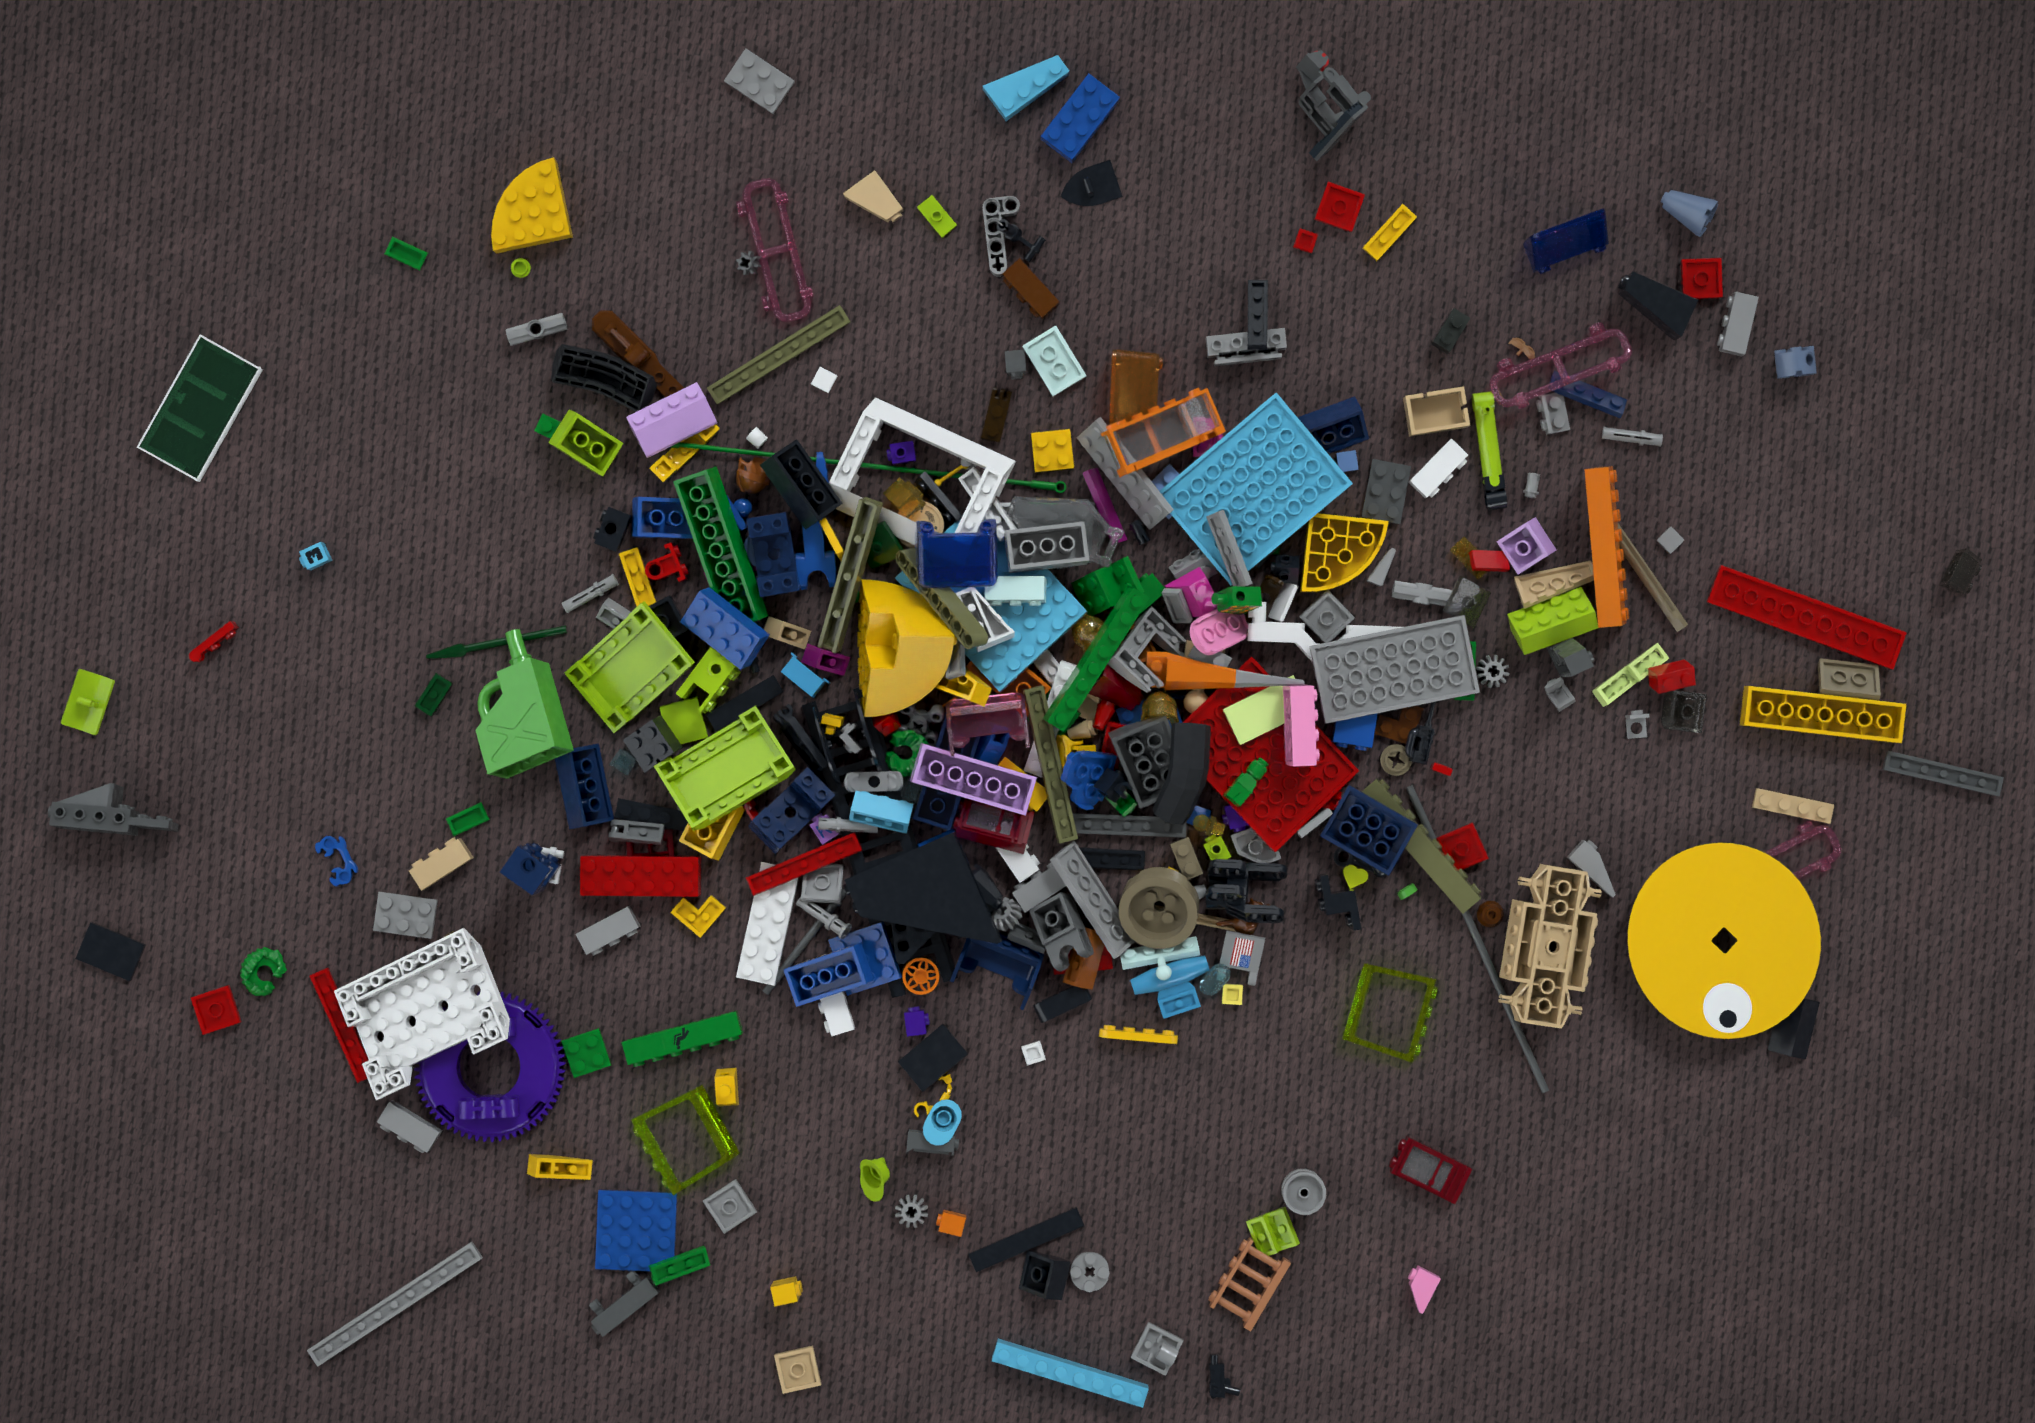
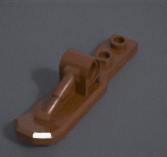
M600 310L592 318V330L623 361L654 376L656 388L665 397L684 389L659 363L656 354L613 311Z

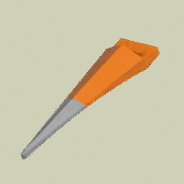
M1147 652L1146 666L1164 683L1160 687L1164 688V690L1305 685L1304 681L1300 679L1236 670L1168 652Z

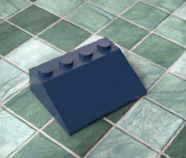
M1349 785L1320 836L1389 876L1402 856L1418 824Z

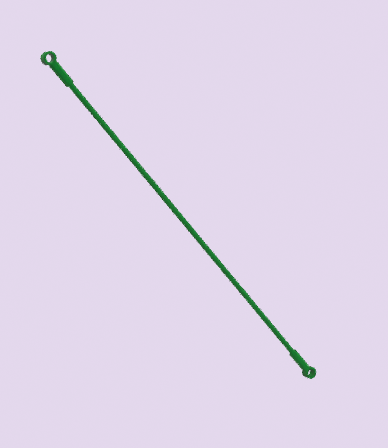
M683 442L670 447L771 457L775 454L772 452ZM810 457L813 462H816L817 457ZM825 458L826 464L838 465L840 461ZM862 463L860 466L862 468L916 474L926 472L928 475L942 477L950 473ZM955 473L951 478H959L963 474ZM1007 479L1005 483L1031 486V488L1054 490L1057 493H1063L1066 490V484L1063 481L1053 483ZM1063 484L1064 490L1059 491L1057 485Z

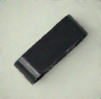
M1071 986L1059 992V994L1056 993L1042 1000V1002L1035 1003L1033 1007L1040 1022L1044 1023L1092 1000L1088 989Z

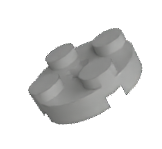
M1095 1252L1079 1254L1073 1260L1070 1269L1073 1283L1079 1289L1086 1292L1101 1289L1107 1283L1110 1274L1106 1259ZM1086 1267H1088V1268H1092V1267H1093V1268L1095 1269V1270L1093 1271L1095 1275H1094V1276H1091V1275L1086 1276V1275H1084V1274H1086L1085 1268H1086Z

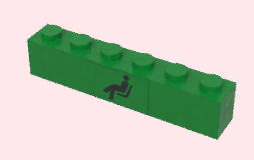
M736 1010L622 1041L627 1065L633 1064V1067L644 1065L645 1060L652 1059V1062L664 1059L663 1056L671 1054V1057L683 1054L682 1050L690 1049V1052L702 1049L701 1045L708 1043L709 1047L721 1044L720 1040L728 1038V1042L740 1039L739 1035L743 1034V1029L738 1011Z

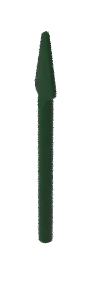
M565 625L524 633L522 638L523 641L565 634L567 633V628ZM506 637L469 645L460 643L427 654L426 658L462 657L469 652L508 645Z

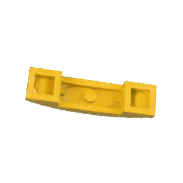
M715 424L681 442L705 445L720 428ZM672 448L649 469L662 482H665L700 449Z

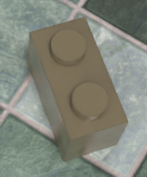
M1188 836L1170 843L1181 874L1187 877V880L1203 874Z

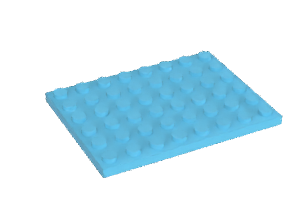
M1276 392L1162 488L1160 493L1174 509L1170 514L1226 581L1233 585L1206 516L1224 510L1246 568L1249 571L1353 483Z
M984 519L980 528L982 534L965 568L926 550L922 553L955 593L974 586L985 598V576H1045L1047 579L1046 603H1041V606H1030L1029 603H1021V606H1010L1009 603H1002V606H991L1002 617L1004 622L1015 632L1014 638L980 652L977 651L976 647L972 649L965 648V655L1001 693L1088 612L1048 569L1009 573L1005 540L1000 542ZM960 520L950 526L943 535L952 539ZM903 571L895 577L903 587L920 593Z

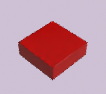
M1300 228L1293 248L1312 254L1318 234Z
M1433 762L1430 768L1447 776H1451L1453 771L1452 768Z

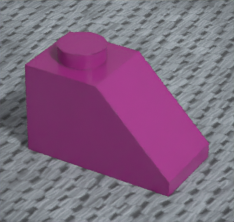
M807 643L801 662L820 670L844 676L850 657Z

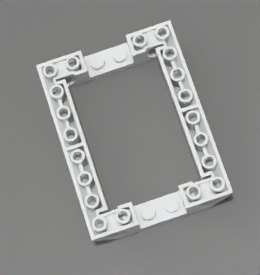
M875 398L863 411L829 481V485L843 503L836 509L854 517L858 501L862 497L850 491L852 487H855L859 479L857 472L872 441H877L883 423L975 464L985 470L952 539L882 507L878 523L885 521L896 537L965 568L982 534L980 528L995 496H1000L1016 461Z

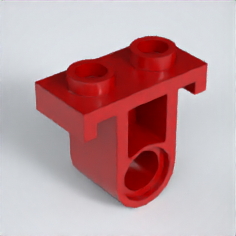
M672 542L664 545L665 549H670L671 553L654 559L645 566V574L652 580H661L676 573H679L681 576L677 578L678 582L688 580L686 577L689 574L685 563L681 564L679 559L682 556L678 545L674 546ZM654 565H658L661 569L657 576L651 574V568Z

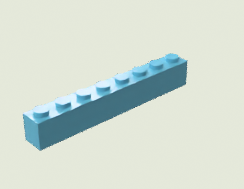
M999 1338L992 1355L993 1362L1142 1408L1149 1389L1148 1384Z

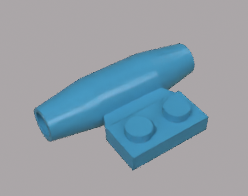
M1204 955L1180 959L1166 964L1172 971L1171 977L1168 980H1160L1156 976V969L1158 967L1152 968L1130 980L1135 995L1158 992L1157 1000L1164 1019L1201 1007L1195 987L1189 981L1210 971Z

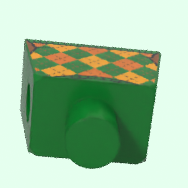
M1232 586L1213 593L1211 600L1213 604L1217 605V609L1221 613L1242 615L1262 606L1261 587Z

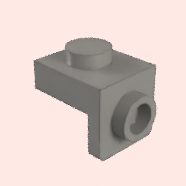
M1561 677L1550 680L1544 687L1547 696L1559 712L1576 702Z
M848 723L841 729L842 734L839 736L845 742L843 744L844 748L849 753L854 752L855 754L863 749L850 734L858 727L856 723L852 725Z

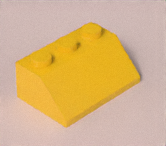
M740 806L707 827L695 831L692 830L688 823L679 842L711 859L720 860L745 809L743 806Z

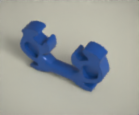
M326 836L315 844L318 854L324 849L326 851L324 856L328 857L334 854V849H337L345 862L344 869L337 867L331 871L336 873V879L333 877L329 878L334 886L350 883L352 880V869L355 873L358 872V867L351 859L346 841L342 836L339 837L340 842L332 836Z

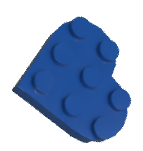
M1085 750L1075 753L1070 752L1067 755L1061 780L1072 788L1070 800L1076 806L1090 810L1094 809L1093 806L1099 800L1103 801L1104 796L1098 792L1094 784L1107 767L1113 770L1117 755Z

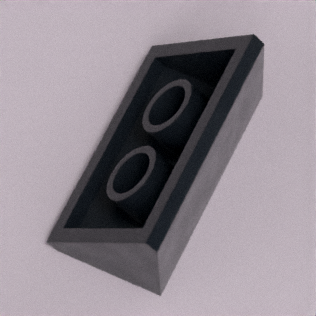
M1804 998L1788 1017L1773 1026L1767 1050L1806 1059L1820 1002Z

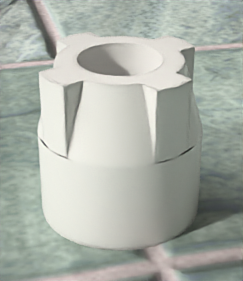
M756 427L746 439L759 449L768 437Z

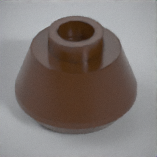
M1485 901L1478 907L1477 918L1483 926L1496 927L1502 922L1504 911L1499 903Z

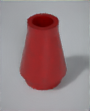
M1101 700L1097 704L1092 726L1097 730L1103 731L1115 713L1114 709L1116 706L1107 700Z

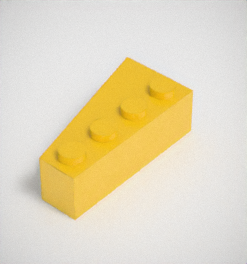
M966 667V675L953 679L946 678L945 672L943 678L935 687L984 707L992 690L990 686Z

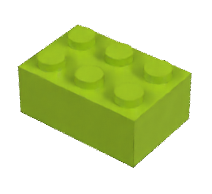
M568 410L548 442L602 477L624 444L572 410Z

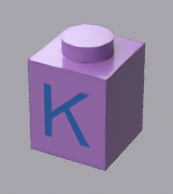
M820 813L811 819L813 823L810 824V827L823 845L840 833L831 830H818L819 817L830 818L828 814L823 816Z

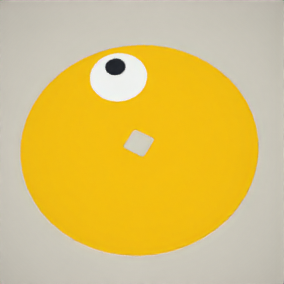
M1711 843L1695 846L1676 854L1660 865L1647 879L1639 891L1631 911L1628 925V951L1638 984L1648 1000L1661 1014L1679 1027L1692 1033L1712 1038L1733 1039L1766 1031L1780 1023L1798 1007L1808 993L1816 976L1821 952V935L1813 903L1805 888L1788 868L1770 855L1745 845ZM1723 927L1737 939V942L1727 953H1723L1712 942V939Z

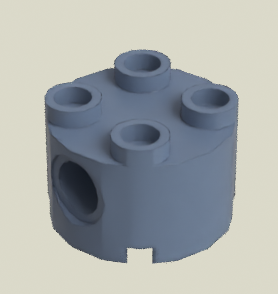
M1814 346L1793 347L1790 350L1774 351L1777 379L1817 374Z

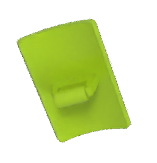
M78 669L61 724L97 735L115 680Z

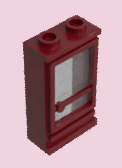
M968 798L960 801L958 812L961 815L956 817L953 828L957 829V837L1024 854L1035 812H1027L1025 816Z
M1406 1136L1405 1140L1401 1139L1397 1147L1399 1152L1396 1157H1392L1389 1163L1390 1172L1456 1204L1472 1168Z

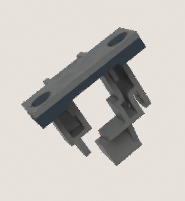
M1322 50L1306 54L1296 66L1306 89L1300 96L1298 103L1325 136L1309 152L1316 161L1336 145L1369 108L1366 104L1371 100V95L1368 92L1363 91L1357 94L1343 75L1339 76L1336 70L1327 67L1329 57ZM1323 79L1330 85L1326 92L1342 110L1337 114L1325 102L1327 98L1318 88Z

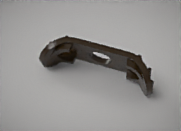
M1272 575L1265 576L1260 585L1261 594L1267 593L1271 597L1270 601L1266 603V616L1284 585L1282 580ZM1247 612L1245 614L1247 624L1252 623V618L1248 617Z

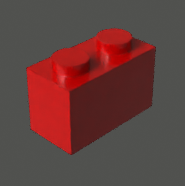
M1685 659L1648 668L1649 686L1659 694L1696 685L1694 666Z

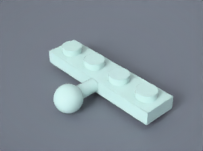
M1195 936L1187 938L1179 945L1165 949H1154L1146 946L1126 949L1120 955L1123 970L1158 963L1156 976L1160 980H1168L1171 977L1172 971L1166 965V962L1200 956L1197 937Z

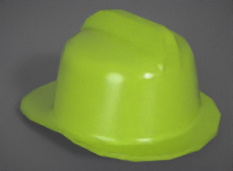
M883 1157L873 1160L864 1159L860 1163L861 1187L868 1199L874 1202L880 1201L884 1193V1184L890 1177L889 1169Z

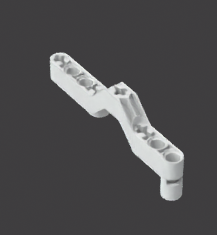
M1262 602L1261 607L1248 612V617L1252 618V623H1248L1247 641L1295 643L1312 662L1309 646L1317 645L1318 643H1315L1305 632V623L1266 622L1267 602ZM1346 625V633L1339 640L1402 627Z

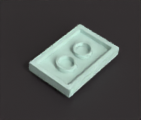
M1057 326L1052 327L1022 346L1053 397L1086 377L1085 372Z

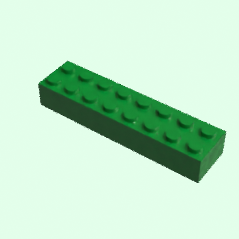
M713 467L673 481L710 588L753 622L767 617L768 614L763 599L760 597L759 588L718 468Z

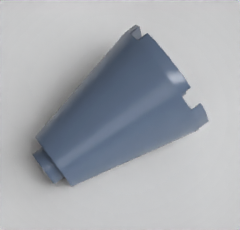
M1670 190L1669 193L1665 192L1661 199V203H1663L1662 208L1698 237L1704 234L1707 224L1713 219L1718 207V201L1675 190Z

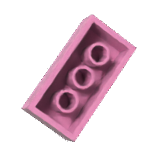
M1312 685L1283 686L1286 765L1293 767L1315 766L1320 757L1319 749H1316L1319 732L1318 729H1315V721H1318V711L1315 709L1314 701H1317V690Z

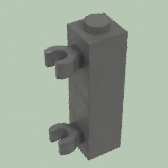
M636 1271L629 1272L626 1277L634 1287L606 1309L603 1308L597 1298L589 1304L590 1308L597 1314L591 1320V1327L597 1335L605 1336L660 1292V1289L657 1285L653 1284L649 1275L641 1280Z

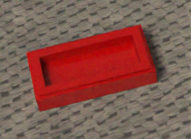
M1471 550L1469 552L1472 571L1507 572L1510 569L1509 561L1503 551Z

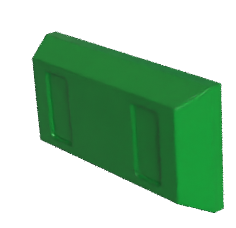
M393 236L384 253L419 271L428 255L427 252Z
M482 802L446 818L453 836L490 820Z

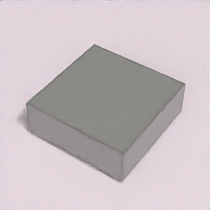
M1670 526L1656 541L1671 554L1684 539Z

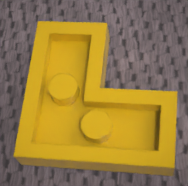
M711 895L698 910L683 897L670 913L701 938L726 907Z

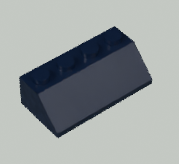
M1355 396L1298 417L1328 454L1369 439L1363 411Z
M599 743L573 748L574 751L555 758L569 830L614 820Z

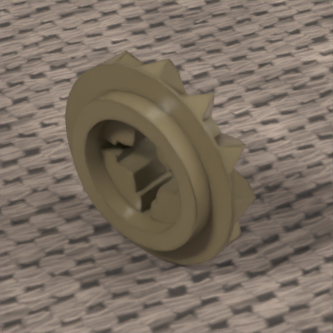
M1399 744L1386 747L1380 758L1383 770L1394 776L1406 773L1412 764V761H1409V757L1405 753V747ZM1399 752V759L1402 762H1404V764L1397 763L1394 766V768H1392L1393 761L1390 760L1388 756L1395 757L1396 754H1398Z

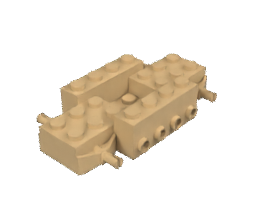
M1540 864L1531 878H1518V880L1525 881H1518V885L1530 887L1534 902L1512 899L1499 977L1520 982V984L1511 996L1500 994L1499 998L1502 999H1498L1499 1003L1510 1004L1515 1021L1562 1029L1569 1014H1582L1581 1011H1576L1582 1010L1581 1006L1571 1005L1568 989L1584 992L1585 987L1588 985L1587 973L1588 968L1591 966L1590 955L1595 943L1594 930L1598 925L1597 913L1583 911L1582 909L1588 897L1600 898L1601 894H1595L1594 892L1602 893L1601 889L1590 887L1589 876L1586 871ZM1555 941L1557 948L1555 951L1550 952L1549 944Z

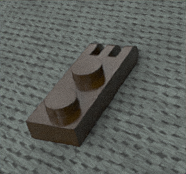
M993 387L981 439L1000 443L1012 391H1008L1007 398L1003 397L1005 389H1001L999 396H996L997 387Z

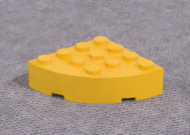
M554 157L540 161L525 169L513 179L503 192L496 206L492 221V247L496 254L573 238L558 163Z
M1317 513L1307 522L1300 592L1330 590L1358 576L1371 564L1379 552L1386 537L1389 521Z

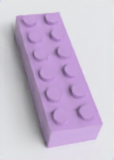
M921 743L910 781L1026 816L1037 777Z

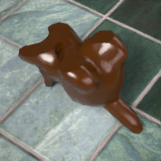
M1250 898L1248 903L1250 905H1264L1263 902L1255 901ZM1235 917L1234 919L1218 921L1216 925L1219 927L1232 926L1237 933L1253 935L1258 923L1245 922Z

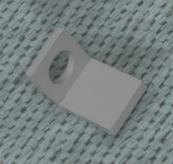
M1643 710L1631 711V715H1625L1627 738L1647 737L1646 718H1649V714H1643ZM1635 722L1642 725V731L1639 734H1634L1631 731V725Z

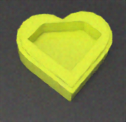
M1351 864L1343 868V876L1349 889L1363 884L1368 879L1367 871L1362 868L1357 869L1356 866Z

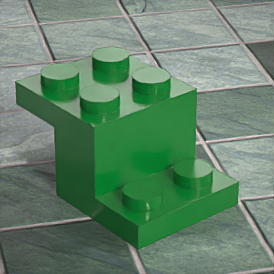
M1128 556L1071 583L1080 604L1088 612L1086 614L1087 619L1114 607L1128 585L1142 593L1144 592Z

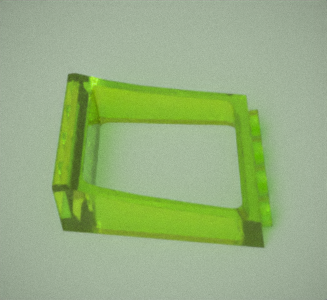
M1364 963L1343 1040L1413 1063L1415 1055L1419 1056L1422 1045L1419 1044L1421 1036L1425 1037L1427 1026L1424 1023L1426 1017L1430 1018L1433 1007L1429 1005L1431 998L1435 999L1437 996L1438 988L1435 987L1437 979ZM1375 972L1427 984L1426 994L1408 1053H1403L1357 1036V1030Z
M702 1084L631 1120L635 1126L633 1127L634 1134L637 1137H641L644 1143V1152L651 1155L654 1160L652 1162L653 1168L657 1172L660 1171L663 1177V1186L666 1189H670L673 1195L740 1153ZM685 1100H690L721 1154V1158L687 1180L679 1182L645 1120Z

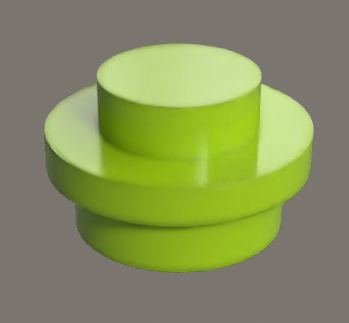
M518 258L511 264V272L518 278L528 276L531 271L530 263L526 259Z

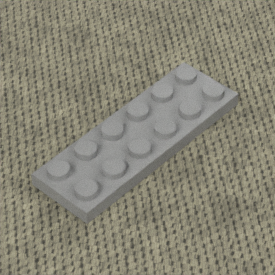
M1099 417L1077 439L1150 530L1174 509L1142 469L1119 478L1116 471L1120 469L1118 459L1108 436H1101V433L1107 431V424ZM1115 436L1126 464L1129 465L1136 462Z
M1072 841L1053 856L1050 861L1106 946L1107 951L1115 959L1135 941L1124 931L1119 919V909L1076 842Z

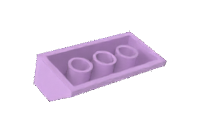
M697 382L626 417L635 438L647 458L717 424L706 397Z

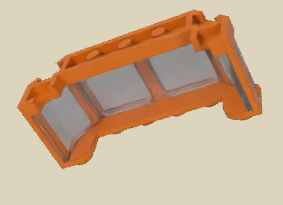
M1200 388L1188 392L1190 396L1177 402L1175 398L1165 402V407L1159 408L1158 405L1148 409L1149 413L1146 415L1140 412L1131 416L1132 420L1129 422L1124 419L1106 426L1107 431L1101 433V436L1105 438L1118 470L1116 471L1119 478L1226 432L1208 388L1201 391Z

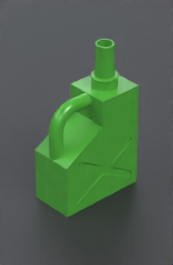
M514 629L505 633L511 655V660H509L511 666L497 671L498 678L490 681L483 687L477 701L481 723L475 731L487 774L506 779L574 751L549 663L533 659L530 654H527L520 629ZM502 690L501 697L490 710L489 701L491 696L496 691Z

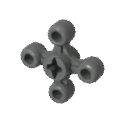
M915 703L900 710L901 713L909 715L910 720L908 722L900 721L901 727L895 730L894 733L897 731L914 730L917 734H923L925 740L929 743L928 745L936 746L939 732L936 729H931L929 724L932 721L935 723L941 722L945 717V708L942 705L936 704L927 712L923 709H916Z

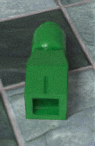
M1260 757L1258 760H1253L1246 769L1247 773H1241L1223 795L1235 806H1241L1249 795L1252 794L1253 789L1257 786V781L1267 772L1266 767L1269 764Z

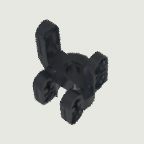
M1229 859L1211 860L1208 869L1209 887L1205 891L1206 908L1226 910L1227 914L1245 922L1281 923L1284 920V911L1275 905L1248 904L1249 880L1280 881L1287 877L1288 868L1283 864L1245 863L1241 860Z

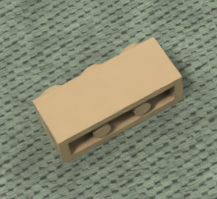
M454 837L444 843L446 845L445 848L441 850L437 848L428 854V859L424 861L419 859L412 864L413 868L409 872L421 891L474 858L462 838L456 840Z

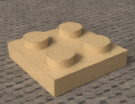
M813 1346L774 1354L783 1394L822 1384Z

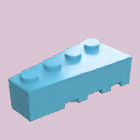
M1057 55L983 85V91L1005 121H1008L1069 76V70Z

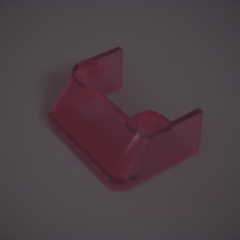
M1024 694L991 695L988 697L985 707L965 699L952 700L946 704L947 731L951 756H955L954 747L961 748L966 746L970 741V737L1009 733L1010 738L1016 741L1025 739L1026 748L1030 747Z

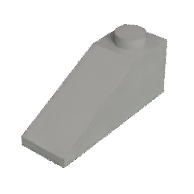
M1581 840L1566 858L1581 871L1588 872L1589 878L1608 896L1613 898L1616 894L1601 856L1596 851L1598 847L1590 840L1587 842Z

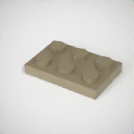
M1819 659L1820 694L1879 701L1881 696L1879 665Z

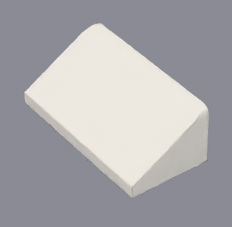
M1284 583L1268 615L1269 618L1278 622L1284 621L1298 589L1297 585Z

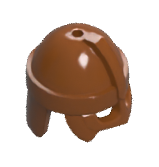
M740 457L736 472V482L739 491L756 494L770 484L771 480L760 466L766 459L754 457L752 461L747 463Z

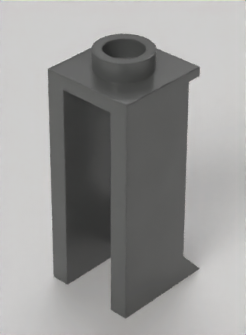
M909 1129L906 1153L914 1149L913 1151L946 1155L952 1152L954 1156V1151H958L959 1139H955L956 1134H954L949 1142L936 1146L926 1140L922 1130Z

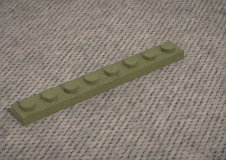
M839 305L713 383L707 389L716 404L719 405L851 322Z
M1040 685L1024 689V698L1057 843L1060 844L1078 839L1066 783L1061 780L1063 770L1053 726L1043 719L1049 709L1044 686Z

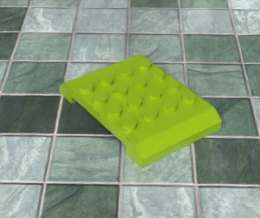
M645 601L639 604L628 614L627 618L565 672V675L613 733L618 732L695 663Z
M756 706L740 714V719L673 759L670 756L654 766L693 831L707 827L784 781L795 771V767Z

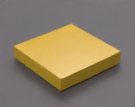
M825 517L819 523L836 555L842 561L844 549Z

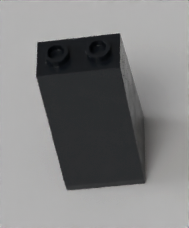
M1633 271L1629 275L1622 277L1618 285L1620 289L1619 295L1673 340L1683 336L1698 302L1697 299Z

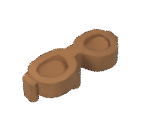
M1512 338L1508 343L1520 349L1516 353L1518 356L1524 352L1530 359V362L1535 358L1534 350L1527 346L1522 339Z

